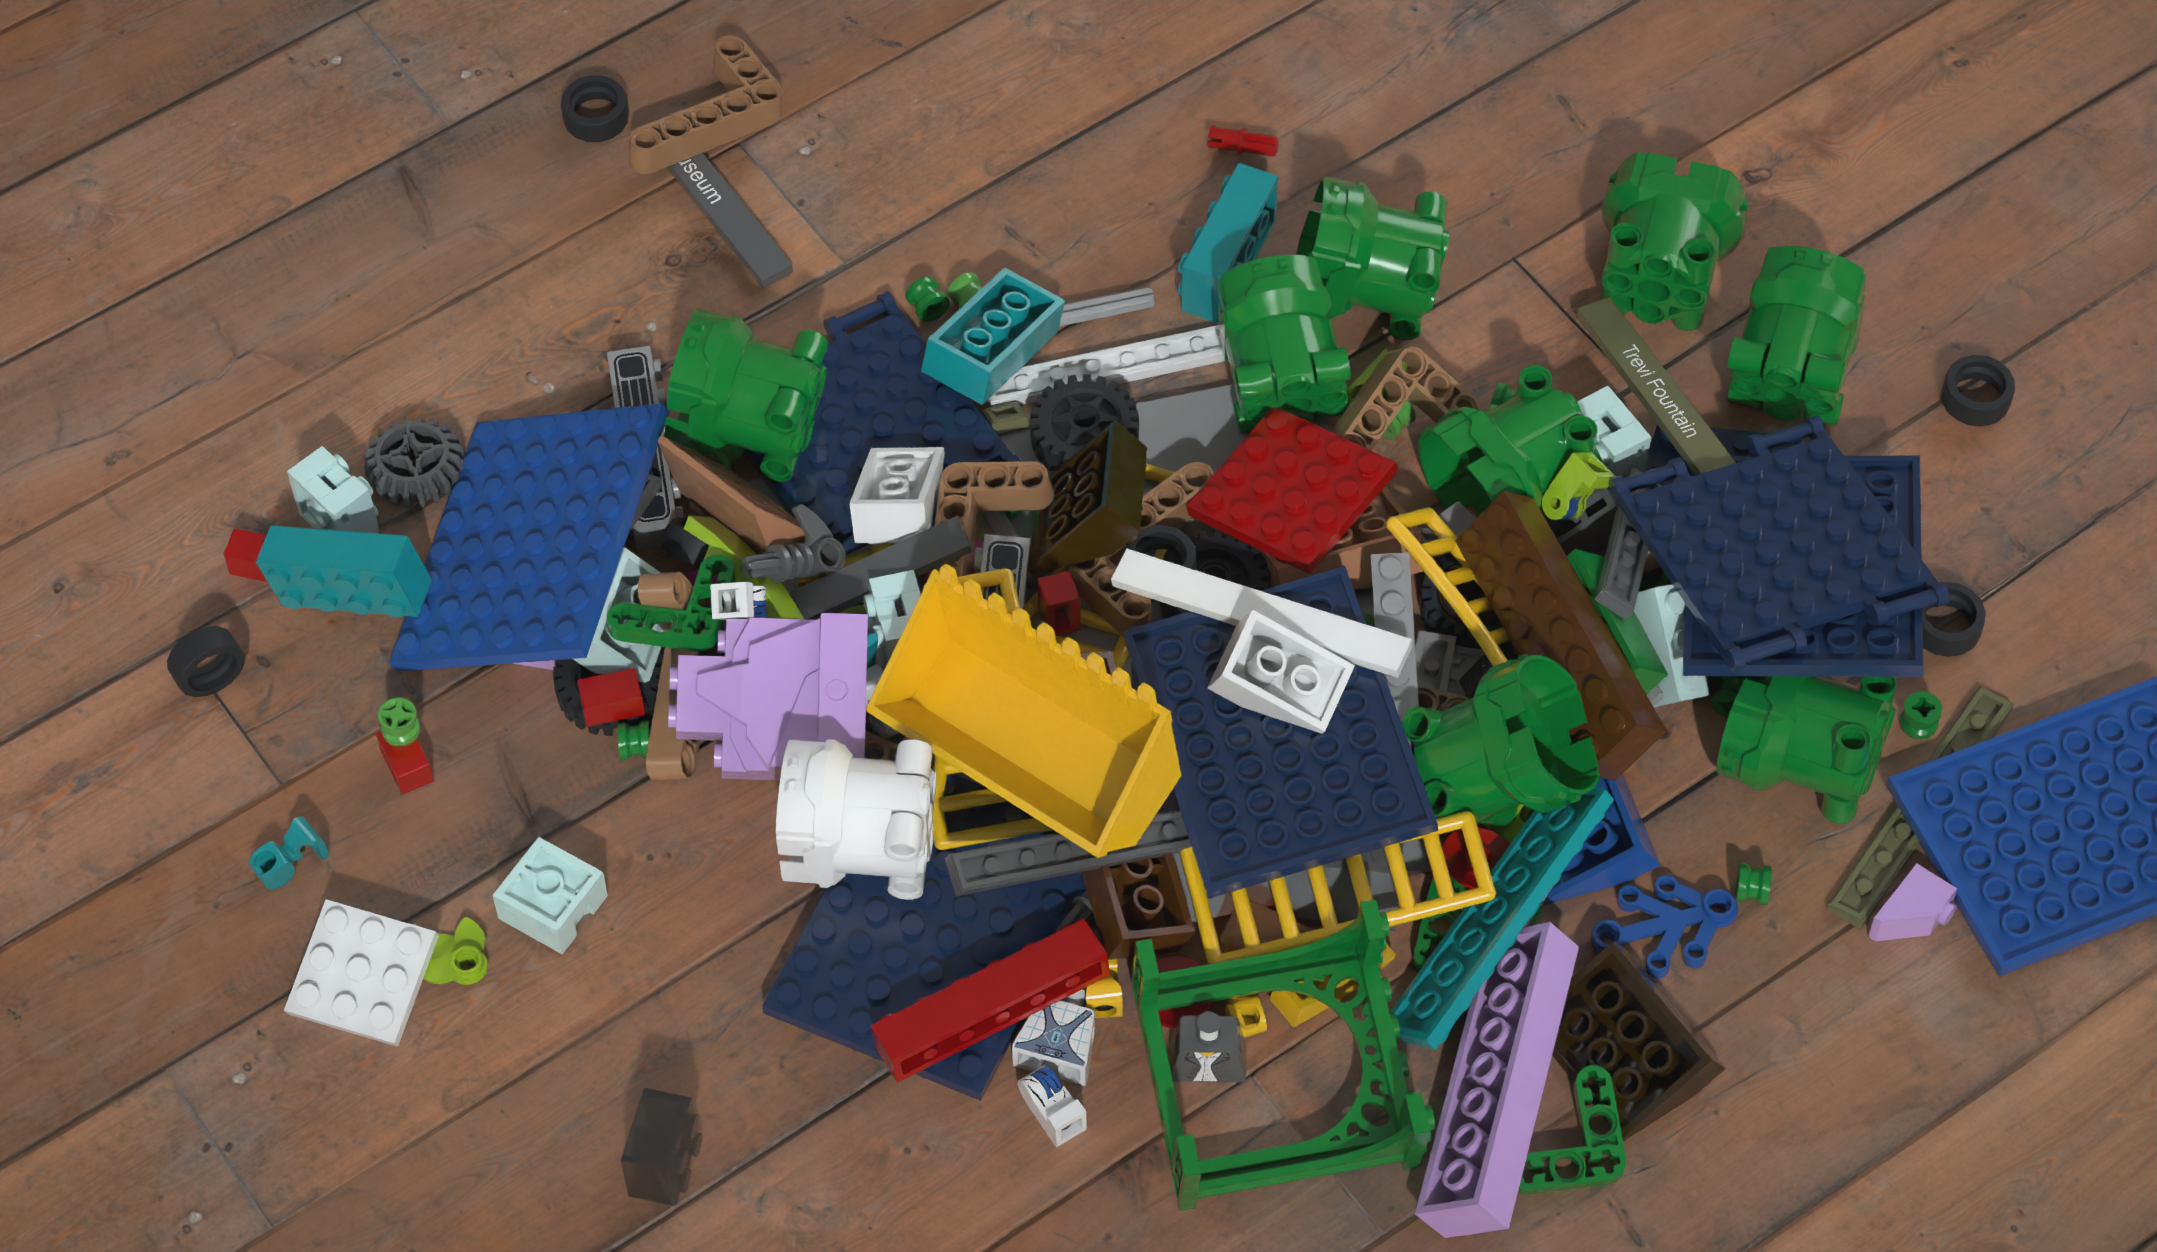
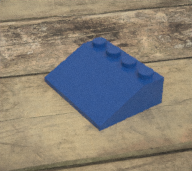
M1623 774L1616 780L1600 778L1595 788L1605 789L1613 797L1614 801L1606 810L1602 821L1594 827L1586 838L1582 849L1564 869L1560 880L1553 886L1543 901V905L1627 883L1661 865Z

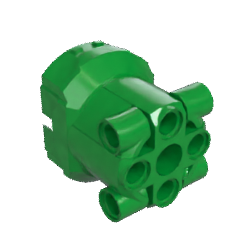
M1637 152L1626 158L1620 164L1617 171L1611 174L1608 182L1611 184L1606 189L1602 204V218L1610 233V240L1602 274L1601 300L1610 297L1623 315L1632 311L1642 322L1658 324L1664 320L1671 319L1678 329L1693 331L1698 329L1703 323L1716 263L1731 254L1741 241L1746 220L1745 212L1743 211L1748 210V201L1745 199V193L1740 181L1732 171L1692 161L1688 176L1674 174L1678 158Z
M1322 176L1313 199L1314 202L1322 203L1321 212L1309 210L1300 235L1296 255L1316 258L1323 286L1327 288V292L1330 295L1332 303L1331 318L1346 313L1352 309V306L1390 314L1389 332L1394 338L1406 341L1417 338L1421 333L1422 316L1431 312L1436 292L1440 287L1441 266L1445 259L1449 242V231L1445 227L1446 198L1436 192L1421 193L1415 199L1414 211L1378 203L1376 197L1364 182L1356 180V183Z
M1802 246L1768 248L1760 275L1753 282L1750 292V311L1742 337L1735 336L1730 348L1727 368L1732 369L1730 374L1728 402L1759 409L1763 404V412L1774 419L1786 422L1799 420L1802 411H1804L1803 419L1817 415L1823 423L1836 426L1844 394L1840 393L1850 356L1856 352L1862 325L1865 295L1863 294L1866 281L1864 269L1848 259L1819 249Z
M1276 255L1241 264L1223 273L1218 281V297L1220 301L1218 303L1219 330L1224 359L1229 362L1238 401H1234V411L1239 433L1251 432L1271 408H1281L1313 423V414L1316 420L1343 415L1349 407L1346 380L1351 379L1349 359L1345 347H1337L1331 322L1332 303L1327 288L1323 286L1316 258L1305 255Z
M696 309L682 336L669 378L666 409L680 413L677 419L666 416L665 437L690 449L698 450L703 455L714 452L727 444L763 453L764 457L760 465L762 473L774 481H788L792 477L800 453L807 449L812 435L815 414L823 394L827 375V367L823 364V359L829 346L827 339L816 331L802 330L797 334L793 347L790 349L753 339L754 334L750 327L739 316L732 315L728 317Z
M1530 365L1520 372L1517 395L1488 412L1469 407L1452 409L1440 418L1435 425L1426 427L1420 435L1418 443L1422 471L1434 495L1447 509L1458 501L1464 507L1471 505L1478 513L1475 515L1476 518L1503 491L1533 498L1541 510L1542 498L1546 490L1572 453L1592 452L1601 461L1596 447L1598 428L1595 421L1582 414L1579 404L1569 392H1562L1559 389L1552 388L1551 373L1545 367L1539 365Z
M1522 654L1517 656L1518 660H1508L1489 668L1487 673L1481 678L1473 698L1444 711L1417 706L1412 707L1405 713L1402 726L1407 739L1415 742L1413 756L1435 817L1441 818L1470 811L1474 814L1476 823L1506 826L1515 818L1517 806L1520 804L1541 813H1551L1566 807L1568 800L1570 804L1580 801L1582 794L1595 788L1600 780V774L1592 738L1588 737L1572 744L1569 733L1570 729L1587 723L1581 695L1576 681L1561 665L1542 655L1530 656Z
M1760 676L1759 683L1745 678L1726 722L1718 753L1717 773L1742 782L1749 788L1759 792L1787 781L1822 793L1824 798L1821 810L1827 820L1836 824H1845L1852 821L1856 816L1859 798L1870 789L1881 759L1883 745L1894 719L1896 709L1892 703L1897 683L1895 677H1862L1860 687L1832 677Z

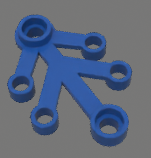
M1662 875L1656 880L1654 895L1658 900L1641 893L1639 888L1633 885L1623 886L1619 890L1617 904L1621 910L1625 912L1641 910L1656 918L1621 927L1612 920H1602L1593 927L1591 945L1598 953L1609 945L1600 941L1604 938L1610 939L1612 942L1614 941L1622 946V944L1664 933L1656 950L1648 955L1645 965L1647 974L1659 979L1668 974L1671 963L1670 957L1686 927L1698 923L1702 924L1694 941H1690L1685 945L1682 958L1688 967H1702L1706 962L1707 947L1717 928L1727 927L1735 921L1738 914V905L1734 897L1725 890L1715 889L1707 894H1703L1678 883L1673 876ZM1663 885L1670 886L1673 890L1670 892H1665L1661 890L1660 887ZM1630 895L1633 896L1636 899V901L1627 902L1626 900H1624L1623 897ZM1676 898L1692 906V908L1681 911L1663 902H1671ZM1720 908L1724 913H1716L1711 909ZM1697 951L1702 956L1694 958L1689 955V952ZM1659 961L1664 964V967L1655 968L1651 963Z

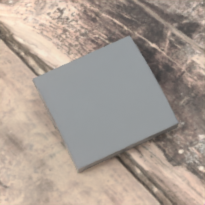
M1419 630L1415 649L1417 685L1461 695L1469 699L1473 698L1481 678L1491 668V662L1482 649L1456 645L1457 636Z

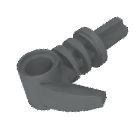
M800 504L794 506L791 510L805 534V541L794 545H770L766 549L765 554L745 556L742 559L740 571L748 579L768 576L775 583L797 577H816L841 569L845 562V550L842 544L834 539L829 528L812 510Z

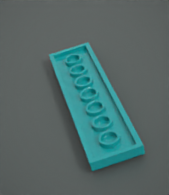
M1593 788L1591 791L1582 794L1580 801L1570 804L1568 800L1566 807L1551 813H1541L1534 810L1490 872L1496 890L1495 898L1491 901L1463 909L1389 1012L1390 1015L1396 1014L1398 1018L1400 1038L1396 1040L1436 1050L1447 1039L1451 1028L1461 1014L1469 1008L1475 994L1493 974L1495 966L1507 949L1515 943L1517 935L1527 921L1538 911L1540 903L1552 886L1560 880L1562 872L1572 858L1582 849L1583 843L1591 831L1604 818L1606 810L1614 801L1613 797L1605 789Z

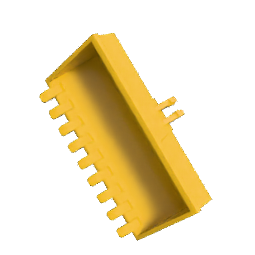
M945 563L940 568V572L936 569L932 571L872 694L866 712L910 740L915 739L928 743L932 747L934 755L1097 858L1106 856L1107 852L1135 846L1182 776L1171 724L1173 721L1171 711L1157 703L1155 690L1148 684L1143 682L1137 691L1133 689L1130 676L1123 669L1117 667L1112 672V675L1108 674L1104 659L1098 654L1092 652L1088 655L1087 660L1083 659L1079 645L1073 639L1067 637L1062 641V645L1058 644L1054 630L1048 624L1042 622L1037 627V630L1032 628L1030 616L1025 610L1017 607L1012 615L1007 613L1005 600L1000 595L993 592L988 597V601L985 600L981 587L975 580L968 578L964 582V586L959 584L956 570Z

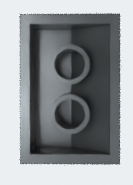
M1403 842V843H1399V844H1400L1401 851H1402V855H1403L1404 842ZM1384 847L1362 853L1361 856L1373 900H1377L1379 913L1397 909L1398 897ZM1346 858L1323 865L1338 924L1356 919L1359 907ZM1304 870L1284 876L1296 922L1322 924L1308 871ZM1396 926L1389 927L1390 931H1396Z

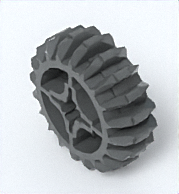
M419 415L416 421L410 422L405 416L403 423L397 425L391 421L389 430L379 428L378 438H370L369 449L365 450L364 470L366 477H368L369 485L373 491H377L378 496L382 500L389 498L393 506L403 501L404 505L409 509L412 503L418 502L424 508L426 501L430 499L438 504L439 494L450 496L451 486H454V483L459 480V470L464 468L462 465L464 452L463 448L460 447L458 436H456V433H451L447 424L439 426V422L436 421L435 417L425 423L421 415ZM412 457H416V467H413Z

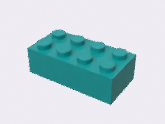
M1238 163L1232 175H1226L1221 187L1219 200L1211 202L1207 212V222L1204 227L1199 226L1197 228L1190 253L1185 252L1179 263L1178 272L1182 273V279L1178 287V295L1182 296L1181 311L1219 324L1218 303L1220 301L1218 297V281L1223 273L1241 264L1256 260L1277 220V175Z
M1004 267L928 338L921 372L983 405L1058 333L1065 300Z
M270 526L256 560V564L281 605L291 609L302 607L320 609L326 612L339 610L351 611L361 615L376 613L387 614L392 617H418L432 582L408 536Z

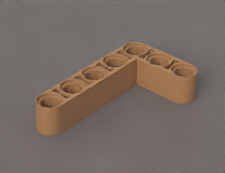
M725 35L718 38L715 42L714 73L728 90L727 93L632 131L629 143V165L632 170L640 174H650L774 125L779 121L781 116L782 87L744 40L735 35Z
M1406 347L1389 351L1384 355L1331 432L1372 451L1408 398L1435 423L1454 409L1455 405L1458 408L1469 407L1480 410L1476 399L1418 347ZM1403 357H1404V359L1406 360V363H1407V370H1406V372L1404 371V369H1403V367H1402V359H1403ZM1429 381L1433 386L1432 395L1429 393L1428 390ZM1383 386H1384V387L1386 388V390H1387V399H1386V400L1383 398V395H1382V388H1383ZM1363 414L1367 418L1368 422L1366 429L1363 427L1362 424Z
M1033 461L959 462L951 464L944 469L940 479L935 526L955 516L961 517L959 519L963 524L973 551L947 563L956 570L957 577L972 574L979 511L1040 510L1050 505L1054 498V490L1048 471L1043 464ZM942 566L936 568V570L940 572ZM933 570L929 571L928 579H929V577H930V575H931V573H932Z
M1190 462L1143 495V510L1140 526L1143 527H1140L1141 530L1156 525H1167L1178 529L1193 517L1188 515L1186 505L1213 476V470L1210 466L1203 462ZM1125 544L1114 554L1067 566V571H1071L1079 596L1123 637V631L1130 629V626L1145 625L1152 622L1150 598L1112 586L1111 578L1124 555Z
M683 573L645 574L640 577L638 597L641 605L680 610L687 609L693 585ZM704 599L700 601L699 605L701 607L711 608ZM700 621L701 626L697 634H700L702 630H706L704 621ZM667 622L657 623L664 632L672 627ZM716 644L705 651L665 647L646 753V770L648 776L653 781L690 779L694 775L700 740L676 739V728H668L669 704L677 705V690H669L670 666L678 667V655L714 656Z

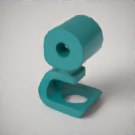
M300 816L293 819L289 830L283 837L284 844L277 845L274 841H269L251 855L248 861L249 867L267 889L280 888L291 880L295 873L293 862L303 858L300 851L302 846L310 845L321 859L329 856L325 842L304 817Z

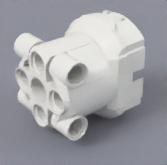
M827 739L826 742L789 740L783 758L776 816L778 855H789L788 861H780L783 881L816 883L820 887L828 888L839 882L847 873L888 876V892L892 896L905 900L921 897L924 889L926 865L930 861L933 846L932 831L934 827L933 809L936 793V769H931L932 747L920 740H904L898 744L896 761L853 758V754L844 744L832 739Z

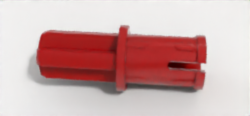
M1212 125L1208 134V138H1211V140L1207 141L1208 148L1237 151L1238 155L1241 156L1244 153L1273 157L1276 156L1279 148L1277 136L1248 132L1247 128L1244 127L1240 131Z

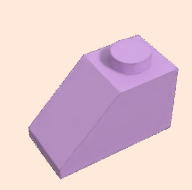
M1916 863L1874 917L1869 938L1874 941L1931 935L1939 923L1945 926L1954 915L1957 906L1953 904L1957 888Z

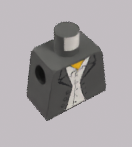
M1210 1011L1204 1012L1199 1016L1184 1015L1180 1017L1170 1041V1070L1173 1082L1246 1083V1042L1238 1018L1234 1016H1219Z

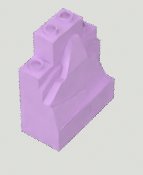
M821 613L820 619L817 620L776 618L726 619V630H718L717 653H725V657L678 655V667L670 666L669 690H677V705L669 704L668 728H676V739L722 741V744L714 745V767H722L721 779L780 780L783 758L789 740L826 742L827 739L836 740L848 748L853 754V758L864 759L868 614Z

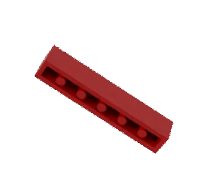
M1085 919L1074 924L1065 925L1058 929L1056 933L1038 942L1029 943L1020 951L1002 960L991 962L985 969L967 978H959L949 987L931 996L921 997L913 1005L895 1014L885 1015L877 1023L870 1026L875 1048L898 1083L1109 976L1110 969L1107 952Z

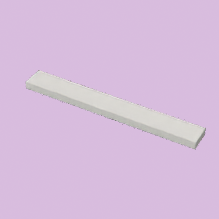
M1219 325L1024 366L988 399L989 405L994 407L1015 401L1019 405L1033 403L1038 395L1042 396L1043 389L1047 386L1054 389V382L1062 379L1067 384L1068 376L1076 375L1077 381H1083V374H1091V381L1096 382L1098 375L1106 377V385L1108 386L1112 380L1121 384L1226 361L1222 351Z
M1126 549L1111 578L1113 587L1235 626L1253 609L1350 663L1396 678L1399 677L1413 647L1412 639L1130 549Z

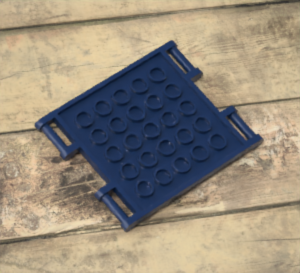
M888 291L878 295L877 300L841 317L836 318V316H832L823 321L824 328L832 342L828 343L829 346L823 359V364L827 367L823 394L816 410L815 423L808 447L800 453L791 479L783 482L769 479L760 469L764 454L744 448V454L784 509L793 517L795 515L791 509L794 506L802 504L812 510L826 524L834 539L841 541L840 543L845 550V556L869 545L868 543H855L854 536H852L854 533L849 503L871 448L944 447L945 455L942 472L947 466L959 462H1021L1017 455L1011 453L968 397L921 372L927 344L897 307L893 296ZM881 313H884L886 316L847 335L844 332Z
M1817 415L1806 418L1802 424L1763 436L1760 433L1748 436L1746 439L1747 448L1753 457L1748 460L1691 477L1687 472L1683 459L1678 457L1669 460L1667 465L1626 478L1620 475L1609 479V488L1613 498L1727 666L1733 672L1744 669L1746 663L1784 651L1792 650V652L1806 649L1807 639L1803 630L1862 611L1865 612L1874 626L1888 623L1889 618L1930 605L1939 607L1949 603V592L1945 584L1936 580L1827 434L1821 418ZM1808 437L1810 438L1809 441L1796 444L1787 448H1783L1774 452H1769V449L1779 447ZM1671 479L1673 480V483H1669L1634 495L1630 493L1632 491L1652 486L1661 482H1665Z

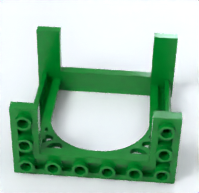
M1377 900L1360 902L1357 918L1354 922L1339 932L1316 942L1285 951L1159 973L1152 939L1135 942L1131 983L1179 1211L1195 1209L1197 1199L1393 1163L1401 1162L1403 1171L1419 1168L1423 1154L1427 1153V1142L1431 1141L1430 1130L1435 1129V1119L1431 1105H1424L1422 1093L1415 1094L1413 1090H1407L1404 1077L1409 1076L1408 1061L1405 1052H1398L1396 1039L1400 1038L1399 1022L1396 1014L1390 1015L1387 1001H1390L1392 998L1390 983L1387 976L1381 977L1378 963L1383 962L1382 950L1386 949L1385 937L1390 936V928L1386 912L1379 913ZM1331 976L1327 982L1326 989L1319 990L1315 987L1313 981L1324 982V977ZM1345 979L1356 981L1358 984L1357 995L1349 1002H1339L1334 995L1336 986ZM1288 991L1314 998L1340 1016L1356 1040L1362 1063L1360 1089L1355 1102L1345 1117L1329 1131L1307 1141L1198 1160L1193 1134L1184 1135L1158 1011L1262 992ZM1364 1001L1365 1005L1361 1013L1362 1017L1367 1016V1018L1363 1021H1358L1354 1018L1352 1011ZM1371 1031L1372 1036L1366 1037L1368 1033ZM1372 1046L1375 1048L1376 1053L1368 1055L1365 1052V1048ZM1374 1081L1380 1082L1381 1084L1378 1089L1386 1098L1373 1095L1370 1090V1084ZM1368 1104L1381 1107L1388 1115V1123L1382 1126L1369 1123L1362 1116L1361 1108ZM1351 1124H1356L1367 1135L1359 1136V1131H1357L1355 1134L1348 1136L1347 1127ZM1336 1137L1339 1139L1337 1141H1331Z

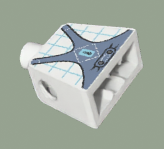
M1083 989L1028 1017L1012 1046L1013 1066L1033 1072L1043 1065H1048L1058 1079L1086 1086L1095 1035V1012L1092 1009L1083 1007L1086 1001V992Z

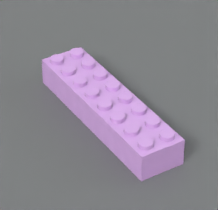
M1551 922L1522 928L1517 935L1515 943L1507 949L1495 966L1493 974L1483 983L1469 1006L1415 1211L1416 1216L1444 1238L1509 1229L1579 946Z

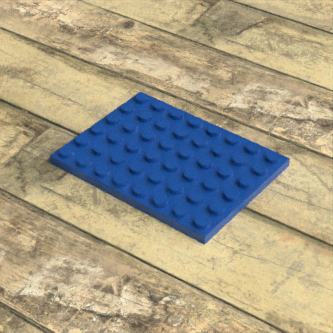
M662 403L477 422L463 458L462 465L464 468L459 470L460 478L454 483L424 565L432 582L419 616L405 617L389 664L396 672L587 658L658 447L657 440L662 435L666 416L668 417L669 414L666 407Z
M2157 676L1888 777L1886 783L1888 790L1940 878L1957 888L1954 901L1999 977L2157 916Z

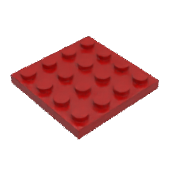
M1271 408L1186 507L1189 516L1311 574L1397 473L1396 462L1281 408Z

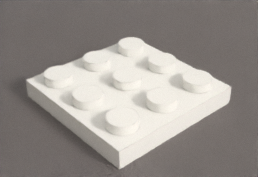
M326 899L284 1011L292 1016L398 1047L439 935L433 930Z

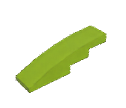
M688 516L683 529L709 545L704 560L713 555L726 556L734 564L735 582L753 583V586L766 587L768 618L804 619L781 582H772L768 576L748 579L740 571L742 559L745 556L757 554L739 536L713 517Z

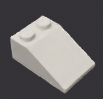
M944 447L870 449L849 503L855 543H868L874 546L885 543H898L935 526L940 479L945 455Z
M1252 609L1238 622L1209 683L1208 689L1243 708L1323 734L1355 665Z

